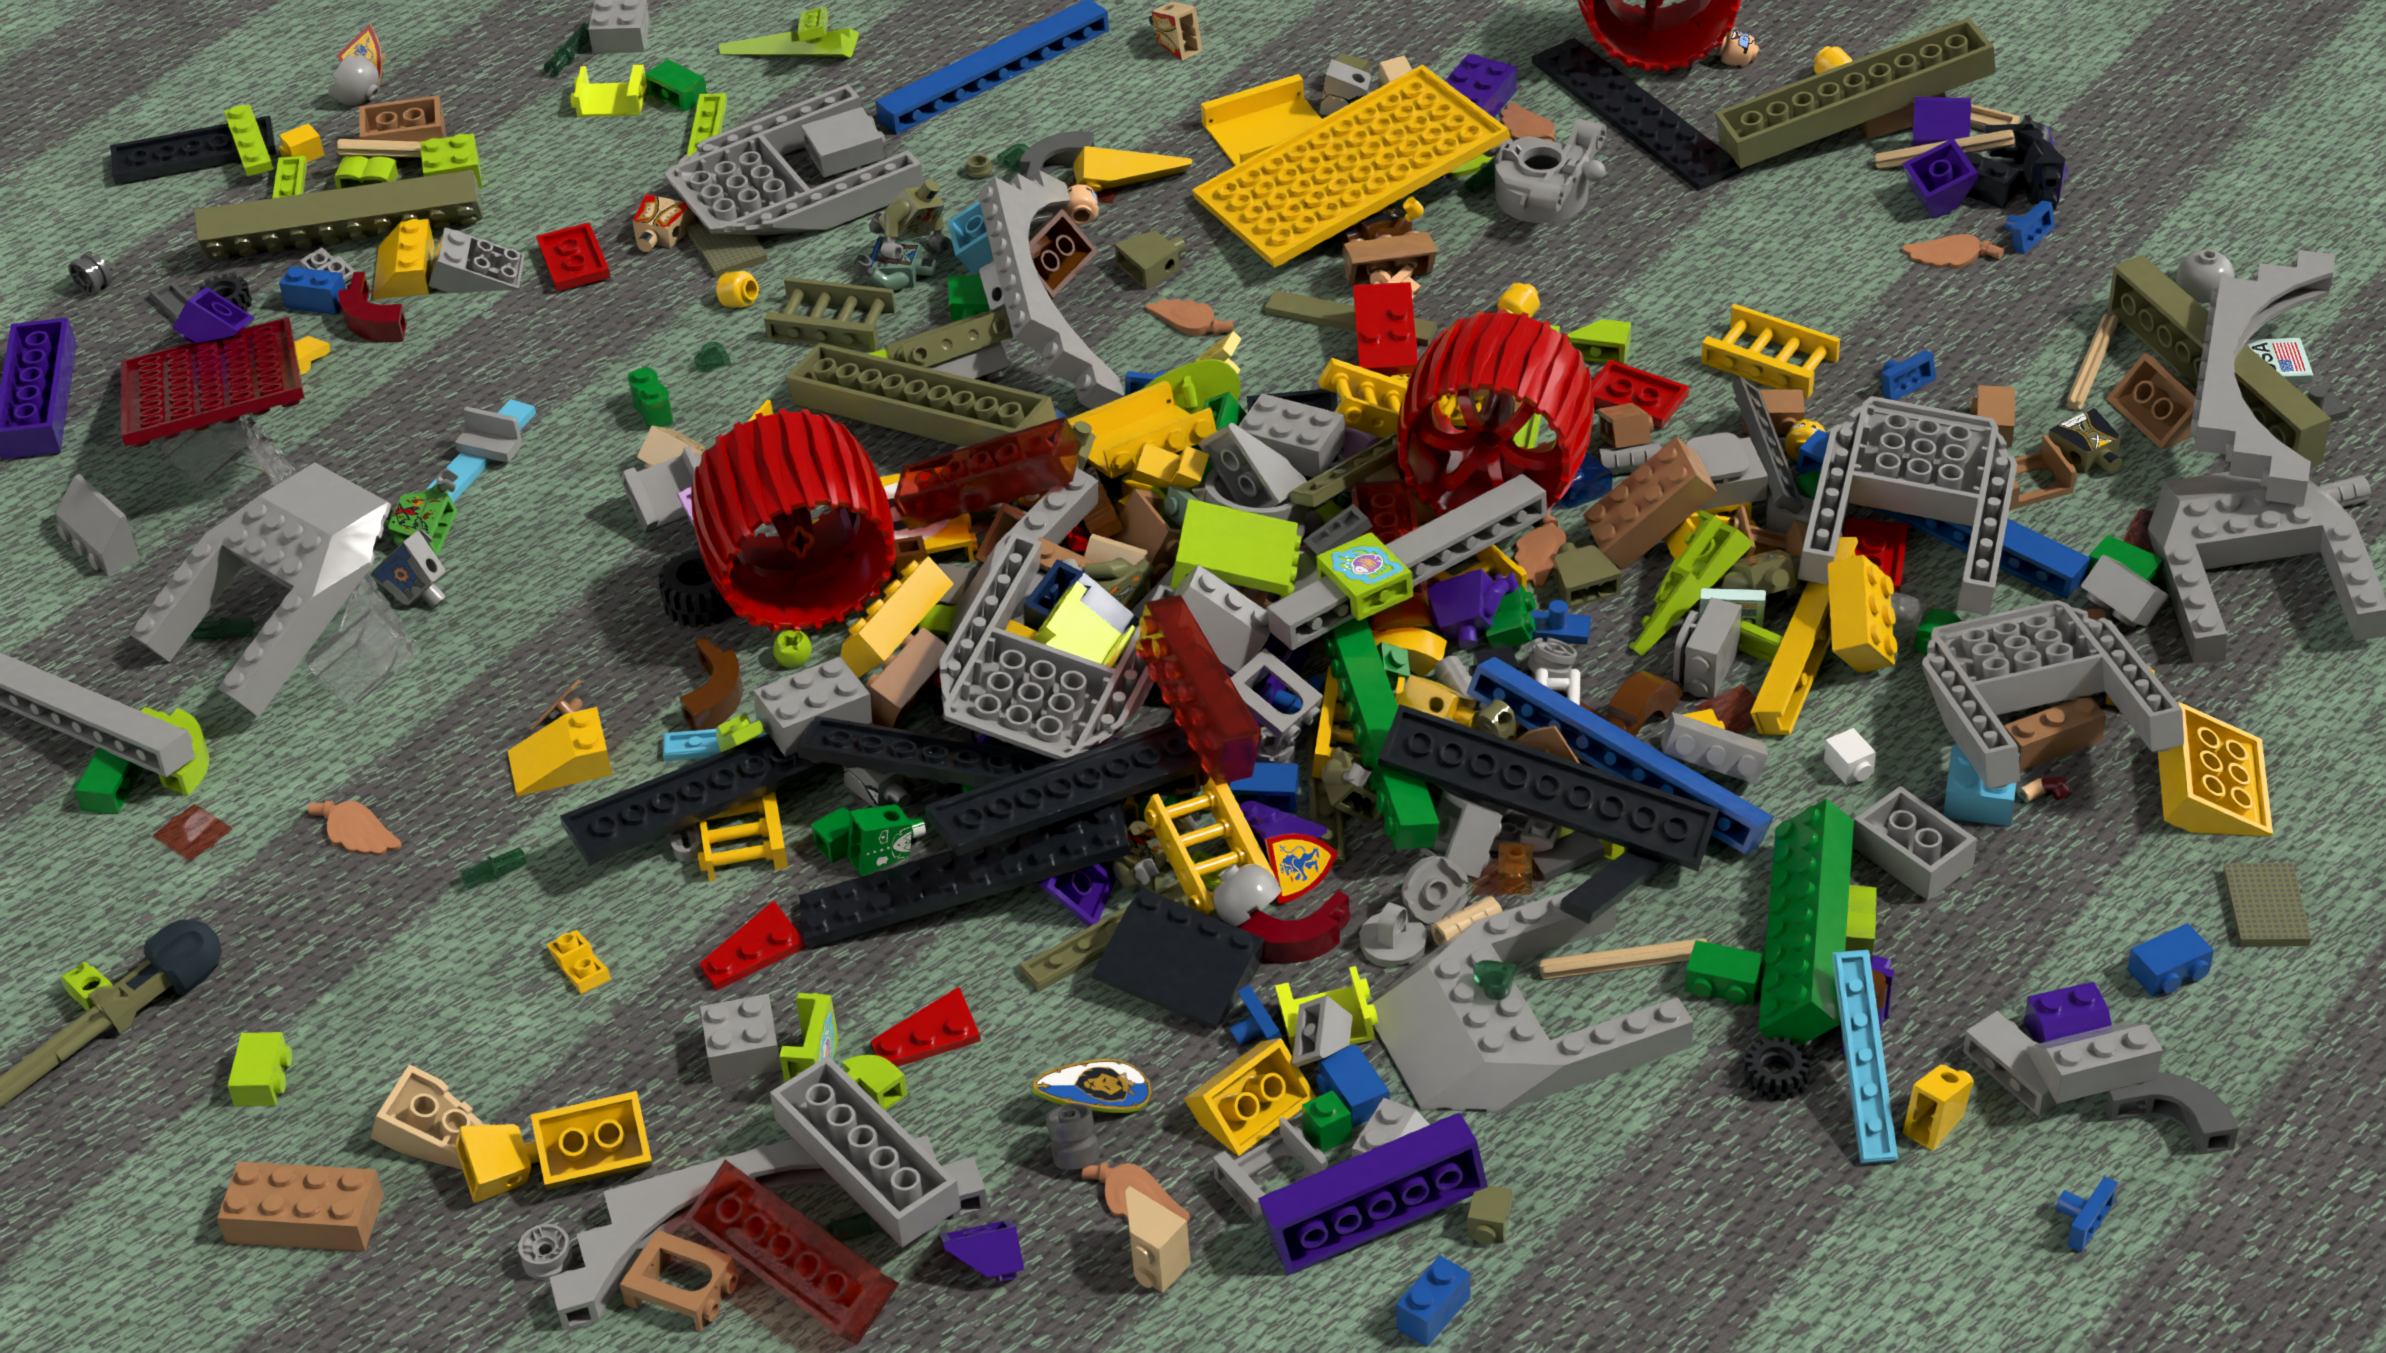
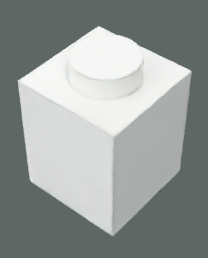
M1854 728L1826 739L1824 762L1846 785L1857 780L1864 781L1874 773L1876 752Z

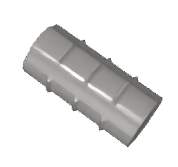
M1660 443L1639 444L1622 448H1615L1613 446L1611 448L1598 449L1600 471L1604 473L1606 469L1610 472L1603 476L1623 473L1632 474L1661 449Z
M2363 475L2350 478L2345 477L2337 481L2331 480L2325 484H2317L2318 487L2333 497L2343 508L2348 506L2354 507L2356 504L2365 503L2370 500V485Z
M1448 656L1436 664L1434 668L1435 674L1442 685L1474 700L1476 704L1474 710L1479 713L1487 707L1486 704L1466 693L1472 677L1458 657Z

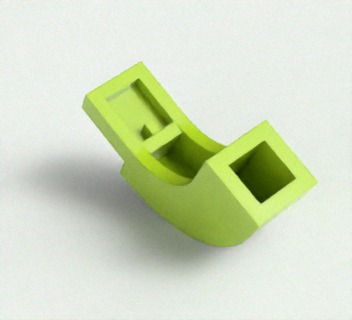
M144 707L141 710L143 713L183 728L191 735L195 758L168 777L159 774L163 787L189 796L204 778L209 765V752L199 723L191 714L180 708H177L169 716L165 712H158Z

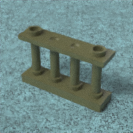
M785 277L784 284L788 303L783 313L767 312L764 322L767 339L812 345L824 343L845 349L875 352L879 347L877 325L875 324L881 312L895 313L896 311L894 289ZM801 302L815 304L810 316L794 315ZM828 305L842 307L836 320L822 318ZM854 309L870 310L864 323L849 321Z
M1006 308L994 313L991 309L885 345L884 348L888 359L928 367L1012 338L1013 334Z

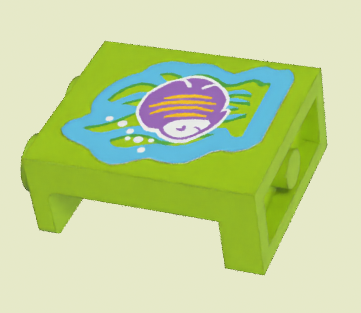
M1372 532L1316 556L1318 579L1328 576L1350 599L1351 613L1358 621L1413 597L1412 572Z
M818 993L797 994L796 1004L804 1046H782L779 1057L784 1083L826 1056L833 1060L839 1038L831 995Z

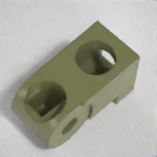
M1494 699L1476 717L1477 726L1480 731L1516 742L1517 732L1514 712L1505 702Z

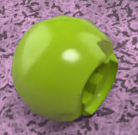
M783 631L774 640L773 655L780 665L787 668H797L803 666L810 659L812 643L807 635L801 631Z

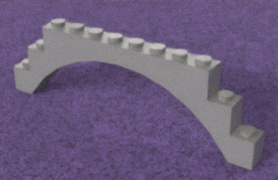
M1040 170L1031 179L1017 173L1007 183L994 177L988 185L981 189L978 198L1013 338L1042 352L1046 371L1075 384L1080 404L1094 409L1124 397L1120 377L1088 348L1066 322L1044 288L1031 257L1028 239L1030 224L1045 221L1061 209H1064L1070 201L1066 183Z
M2299 250L2297 262L2291 261L2290 267L2260 263L2258 275L2252 274L2251 280L2220 276L2219 288H2212L2198 377L2200 380H2198L2195 396L2197 399H2195L2189 437L2195 438L2194 450L2226 454L2225 462H2231L2229 475L2261 479L2260 487L2266 488V501L2304 506L2311 461L2276 439L2256 419L2242 398L2235 378L2234 363L2238 353L2250 336L2269 320L2293 307L2329 296L2335 254Z
M928 1135L915 1138L914 1140L936 1160ZM794 1138L603 1191L612 1224L577 1233L585 1267L568 1270L549 1277L563 1331L600 1320L603 1312L619 1288L621 1281L656 1230L673 1234L682 1226L717 1207L756 1193L799 1185L838 1183ZM974 1157L954 1161L942 1166L957 1181L961 1209L950 1215V1218L957 1219L988 1210L986 1190Z

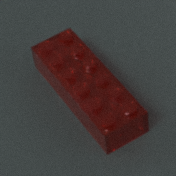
M1065 416L903 466L892 504L910 531L920 527L926 528L933 523L943 520H953L960 515L973 511L980 512L987 507L1000 503L1006 504L1023 496L1036 495L1043 490L1053 487H1063L1073 482L1082 444Z
M1405 479L1358 483L1350 487L1351 503L1369 519L1373 526L1359 537L1372 532L1384 545H1387L1419 528L1412 485L1408 486ZM1427 580L1413 587V597L1366 617L1370 630L1385 631L1431 625Z
M1177 595L1145 602L1143 616L1139 619L1140 635L1139 640L1136 641L1137 655L1146 663L1151 680L1157 682L1164 702L1172 708L1177 725L1182 727L1188 736L1191 749L1196 750L1199 755L1204 772L1210 774L1215 785L1252 777L1261 729L1182 596Z
M726 1159L683 1219V1221L835 1334L855 1345L860 1343L900 1284L749 1173Z

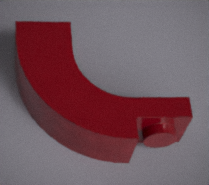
M365 271L354 272L351 283L347 284V289L338 290V299L343 319L348 329L355 335L370 341L385 343L403 342L407 322L402 304L378 305L368 302L370 290Z
M1338 890L1315 913L1299 920L1277 919L1256 909L1249 914L1250 919L1236 927L1265 939L1261 961L1277 964L1305 962L1328 953L1340 943V930L1346 927L1351 917L1349 896Z

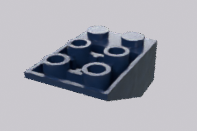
M1058 559L1024 603V626L1038 632L1063 593L1078 581L1087 588L1080 601L1121 634L1132 625L1136 627L1139 623L1138 617L1086 573Z

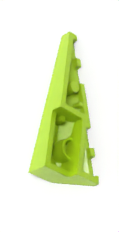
M851 28L827 31L826 36L822 37V41L813 44H807L806 41L800 42L798 34L785 32L719 44L720 55L851 58L859 32Z
M1701 509L1697 515L1700 523L1694 534H1687L1684 540L1688 545L1679 559H1674L1654 598L1657 606L1651 617L1645 616L1641 622L1645 628L1635 642H1631L1629 647L1641 656L1644 655L1700 599L1701 589H1710L1754 542L1738 529L1723 523L1715 515Z

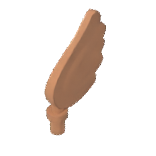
M1514 102L1509 103L1507 109L1501 111L1502 124L1509 129L1512 140L1531 136L1556 142L1554 137L1555 126L1547 118L1530 112Z
M1958 234L1927 242L1906 244L1903 246L1902 251L1910 255L1912 261L1933 265L1936 268L1950 266L1953 269H1960L1973 263L1979 256L1986 257L1988 255L2001 259L2004 248L1992 245V242L1987 240L1982 243L1977 237L1970 234Z
M1161 299L1158 303L1146 305L1147 312L1190 336H1203L1209 332H1214V335H1220V333L1234 331V321H1219V319H1215L1212 308L1206 303L1197 304L1191 299L1185 301Z
M1549 512L1546 517L1540 519L1539 528L1526 533L1516 542L1518 552L1514 557L1515 562L1524 568L1528 576L1527 582H1533L1536 588H1544L1553 571L1554 557L1558 554L1559 547L1566 543L1565 532L1558 528L1556 518L1552 517Z
M326 800L325 803H309V815L324 816L325 819H328L327 832L332 845L343 846L349 853L359 852L363 855L372 853L380 856L385 854L387 850L395 851L402 846L401 841L382 825L371 810L359 802L345 801L334 805L333 801Z
M1101 1162V1165H1089L1082 1168V1179L1099 1180L1100 1183H1105L1107 1207L1115 1217L1124 1216L1128 1221L1125 1190L1131 1186L1187 1220V1223L1190 1220L1189 1212L1177 1204L1151 1174L1138 1165L1126 1163L1115 1168H1109L1108 1163Z

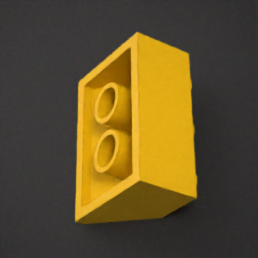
M429 219L401 221L379 245L373 299L429 294L430 286H428L434 251V240Z
M1278 1038L1261 1041L1186 1096L1184 1100L1199 1125L1234 1154L1240 1156L1279 1127L1280 1118L1284 1117L1288 1120L1302 1109V1104L1317 1097L1299 1067L1292 1065V1055L1283 1040Z
M637 1091L530 1115L544 1184L547 1190L653 1166Z

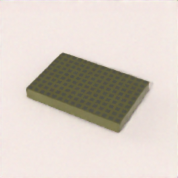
M702 222L686 226L688 236L715 278L720 277L725 272H736L768 261L766 252L754 235L711 234Z
M2293 863L2224 864L2223 875L2239 947L2310 946L2311 935Z

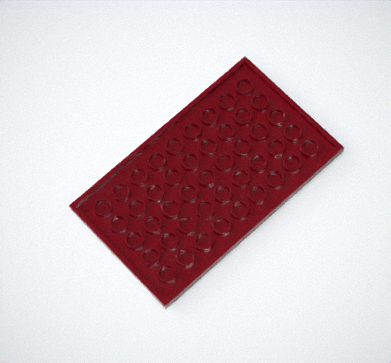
M289 316L244 328L235 336L201 343L190 342L121 361V436L125 447L130 445L133 448L143 447L150 444L152 439L160 437L164 440L173 439L180 436L182 431L190 429L194 432L203 431L210 428L212 423L222 421L224 424L238 421L241 418L240 416L245 414L262 415L269 412L272 407L282 405L284 408L292 407L299 404L301 399H305L294 334Z

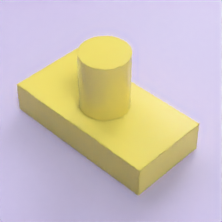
M1232 331L1199 355L1195 362L1203 359H1219L1228 363L1238 374L1240 368L1229 358L1232 356L1241 338Z

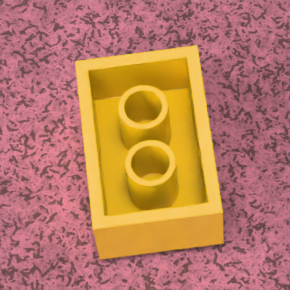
M1864 555L1828 563L1832 651L1857 672H1868L1895 666L1894 654L1897 653V642L1893 636L1892 624H1895L1896 617L1891 606V595L1894 593L1891 578L1885 575L1877 565L1873 564Z

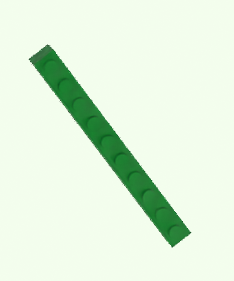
M1353 618L1321 636L1324 641V654L1331 661L1332 677L1337 679L1339 698L1344 700L1346 705L1347 721L1351 722L1354 728V742L1359 744L1361 749L1362 765L1371 772L1369 775V786L1371 790H1375L1378 812L1383 813L1385 833L1391 837L1395 850L1434 848L1440 823L1425 781L1378 765V759L1398 705L1367 618L1359 621Z

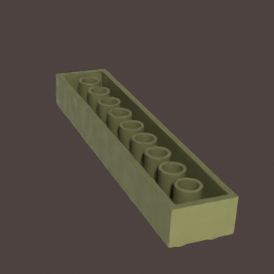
M1968 17L1715 112L1718 138L1741 169L1871 119L1881 117L1895 110L1905 108L1914 104L1915 97H1933L1996 73L1994 46Z
M473 170L194 209L198 242L207 257L215 261L227 260L229 255L240 254L243 257L254 256L257 254V251L268 250L271 253L282 252L285 250L284 247L295 246L298 249L310 248L312 243L323 242L326 245L337 244L340 242V239L351 238L353 241L365 240L367 235L374 234L387 237L401 221L411 219H429L430 226H433L435 229L448 228L450 223L461 222L462 225L475 224L478 219H483L480 189Z
M2144 255L2114 265L2107 310L2111 314L2116 315L2120 322L2197 389L2198 380H2200L2198 377L2208 311ZM2245 344L2238 353L2234 363L2235 378L2242 398L2256 419L2276 439L2311 461L2310 468L2323 462L2331 418Z
M818 343L785 376L795 405L968 448H978L980 451L1024 462L1059 426L1051 397L824 343Z

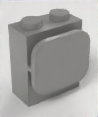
M862 107L801 125L804 148L823 177L833 174L837 177H842L884 159L883 147H886L884 134L882 131L878 132L873 117L868 116Z
M1717 433L1694 437L1686 443V445L1698 453L1718 491L1713 498L1697 511L1767 499L1768 475L1750 437L1738 439L1737 436L1731 433Z
M1711 597L1700 620L1699 612L1690 611L1678 634L1674 649L1673 681L1681 683L1684 678L1685 692H1689L1696 697L1715 699L1739 651L1742 605Z

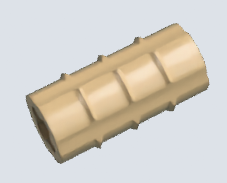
M1492 896L1478 902L1474 901L1472 905L1464 909L1460 908L1458 912L1446 915L1443 919L1431 924L1432 937L1435 943L1441 946L1475 921L1503 912L1502 908Z

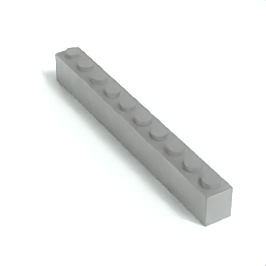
M1521 474L1385 546L1412 572V585L1414 587L1546 517V491L1524 474ZM1328 576L1267 607L1270 632L1291 650L1355 618L1351 613L1350 599Z
M0 653V706L92 746L100 747L113 755L165 777H168L195 758L192 737L185 729L81 687L76 683L62 679L57 675L38 669L14 657Z

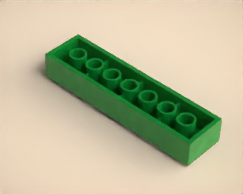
M1827 798L1807 807L1795 817L1783 821L1775 830L1758 1030L1770 1040H1772L1773 1036H1779V1042H1784L1785 1037L1791 1039V1046L1796 1042L1802 1045L1841 1023L1832 954L1833 952H1845L1854 820Z

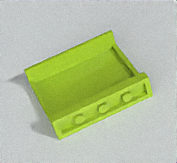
M1188 498L1170 588L1177 589L1178 584L1186 577V574H1189L1199 564L1226 583L1280 594L1279 600L1293 594L1302 536L1296 535L1298 523Z

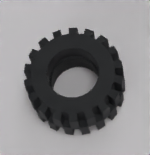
M695 549V551L691 552L684 551L679 556L675 555L670 558L671 562H666L662 566L663 570L659 572L658 581L666 615H669L670 620L673 622L678 620L679 625L684 627L687 623H690L691 628H698V624H704V627L711 626L710 622L715 621L718 624L723 622V616L729 618L733 614L732 608L715 586L705 566L700 549Z

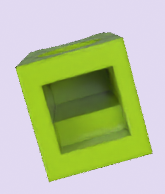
M85 961L77 965L70 972L60 976L66 991L86 1011L94 1006L88 994L98 987L113 986L105 976Z

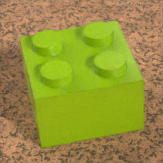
M474 133L457 134L453 137L440 139L432 138L420 142L424 177L473 170L479 189H483L480 160Z

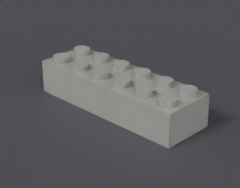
M829 1056L821 1059L770 1092L775 1120L901 1247H904L961 1209L957 1181Z

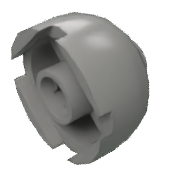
M355 52V57L350 54L340 63L332 76L336 79L334 87L329 84L328 88L329 95L346 106H358L367 100L372 101L379 93V73L377 68L369 59L358 52Z
M2211 249L2194 251L2188 254L2178 266L2175 283L2197 302L2210 303L2212 288H2219L2220 276L2235 278L2234 267L2226 256Z
M1234 863L1219 874L1221 881L1215 887L1213 894L1214 908L1222 921L1238 926L1251 918L1250 913L1258 908L1261 911L1271 903L1282 889L1276 878L1267 869L1257 864H1246L1238 868Z

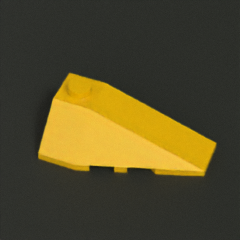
M1085 146L1073 163V170L1077 185H1087L1096 192L1102 189L1186 172L1192 165V159Z

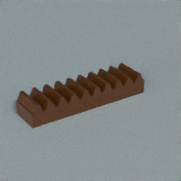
M1092 466L1083 472L1098 480V504L1083 520L1091 535L1095 534L1108 538L1123 530V527L1103 479L1097 469Z

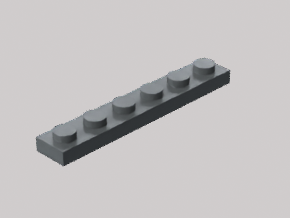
M1739 377L1731 384L1736 395L1734 400L1743 414L1741 419L1748 428L1749 437L1768 475V486L1772 493L1770 496L1771 500L1779 509L1783 510L1785 508L1796 515L1804 508L1761 391Z

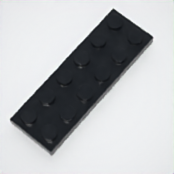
M271 116L255 118L268 154H277ZM228 123L110 145L115 184L241 161Z

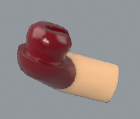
M2061 776L2038 778L2019 788L2018 796L2028 803L2051 791L2053 797L2059 800L2069 795L2071 790L2066 784L2068 781Z

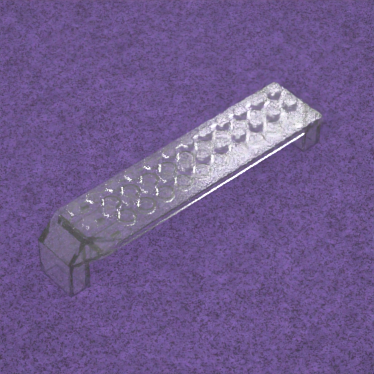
M250 414L242 415L238 421L224 424L222 421L210 424L211 427L203 431L194 432L190 429L180 432L181 435L168 440L161 438L157 441L167 458L199 488L210 484L233 464L266 472L275 486L296 474L295 469L285 459L283 452L272 442L273 438L262 426L260 428L254 426L257 423ZM367 573L350 595L339 632L305 659V662L316 678L348 708L358 705L385 681L423 652L404 626L402 619L391 608L390 602L379 591L377 584Z

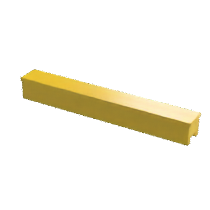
M1840 537L1835 561L1856 557L1854 550L1858 543L1857 537ZM1811 581L1807 582L1750 712L1759 734L1791 735L1832 639L1829 585Z

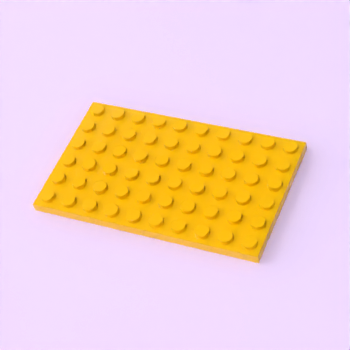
M1422 64L1192 189L1194 198L1275 268L1287 263L1288 260L1309 251L1312 247L1326 239L1334 237L1346 228L1358 224L1366 217L1380 212L1386 206L1405 198L1415 190L1427 186L1430 182L1452 172L1455 168L1466 162L1476 159L1477 156L1498 147L1501 143L1510 139L1511 136L1506 126Z

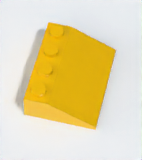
M929 556L919 563L915 560L910 562L901 571L904 577L900 581L898 579L894 580L883 591L886 597L883 600L878 598L866 609L869 615L865 620L861 617L848 629L851 635L843 643L840 657L857 678L883 663L954 584Z
M2178 702L2183 711L2184 745L2172 747L2168 751H2158L2164 821L2191 833L2272 836L2273 830L2262 739Z

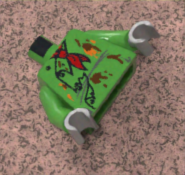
M446 468L439 473L437 483L432 488L415 494H404L400 497L396 509H390L388 517L383 526L388 527L396 547L416 531H419L435 555H438L457 514V509L448 493L449 491H455L456 485L453 482L458 479V475Z

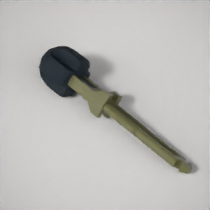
M180 919L165 926L145 941L143 953L147 958L146 962L114 986L98 987L88 994L94 1005L91 1009L0 1077V1108L109 1026L113 1025L115 1030L121 1034L132 1025L136 1012L167 988L172 989L178 995H186L207 979L217 968L222 953L219 938L215 931L206 923L197 920Z

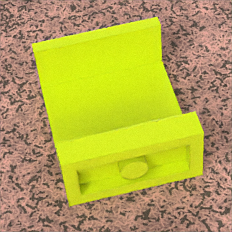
M644 64L633 65L630 81L627 83L589 84L586 66H581L579 76L574 79L575 92L571 93V107L576 108L577 117L641 115L647 87Z
M1077 581L1063 593L1033 639L1039 643L1116 669L1118 664L1115 662L1119 656H1123L1137 628L1132 625L1122 634L1080 601L1087 588Z
M1356 966L1349 968L1352 986L1293 1000L1289 982L1275 985L1279 1008L1292 1055L1299 1004L1326 995L1353 1015L1348 1046L1375 1040L1373 1025L1379 1024L1374 1004L1367 1005L1366 999L1371 998L1366 978H1359Z

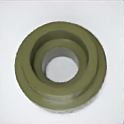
M976 154L968 158L965 170L969 176L981 178L989 175L993 170V166L986 155Z

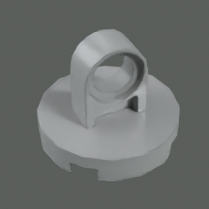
M1430 856L1423 858L1415 863L1404 877L1401 891L1403 903L1411 915L1427 924L1435 923L1446 915H1451L1458 912L1460 908H1464L1468 900V895L1466 894L1467 875L1461 866L1446 857Z
M1389 902L1381 913L1371 916L1362 925L1359 932L1360 948L1364 952L1366 959L1378 966L1397 968V965H1403L1408 962L1410 965L1415 963L1425 952L1427 947L1426 928L1418 918L1409 914L1406 908Z

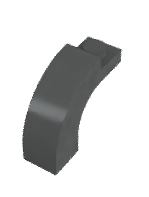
M1064 132L1041 139L1030 146L1021 157V175L1031 179L1039 170L1049 175L1059 169L1073 168V163L1085 146L1095 147L1094 132Z
M2158 1072L2157 1079L2137 1083L2135 1086H2125L2109 1090L2105 1112L2110 1122L2142 1116H2161L2179 1123L2188 1131L2199 1155L2235 1149L2239 1127L2230 1109L2213 1091L2196 1081L2175 1074Z

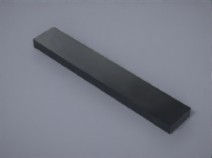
M1628 849L1562 898L1559 909L1590 924L1669 862Z

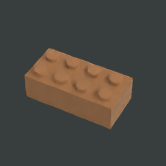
M1675 437L1588 509L1583 516L1600 551L1618 567L1625 569L1713 498L1718 491L1698 453L1678 437Z
M237 1162L217 1220L226 1243L365 1251L384 1193L376 1169Z

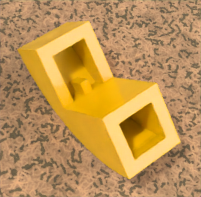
M1145 443L1138 453L1130 480L1160 488H1169V485H1180L1183 488H1190L1201 482L1209 454L1186 446L1182 453L1177 455Z
M1388 626L1371 631L1376 646L1380 642L1407 649L1409 669L1418 676H1426L1444 657L1447 641L1432 632L1409 626Z

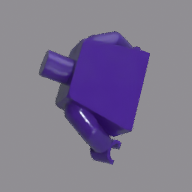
M1478 569L1427 585L1430 600H1424L1426 607L1423 616L1436 631L1444 632L1450 639L1458 638V646L1460 648H1474L1477 646L1476 633L1491 628L1493 616L1496 614L1503 596L1517 590L1518 582L1513 572L1503 578L1502 574H1497L1495 576L1496 581L1494 582L1482 569Z

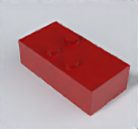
M1411 282L1353 285L1358 367L1388 377L1397 374H1412L1418 363Z

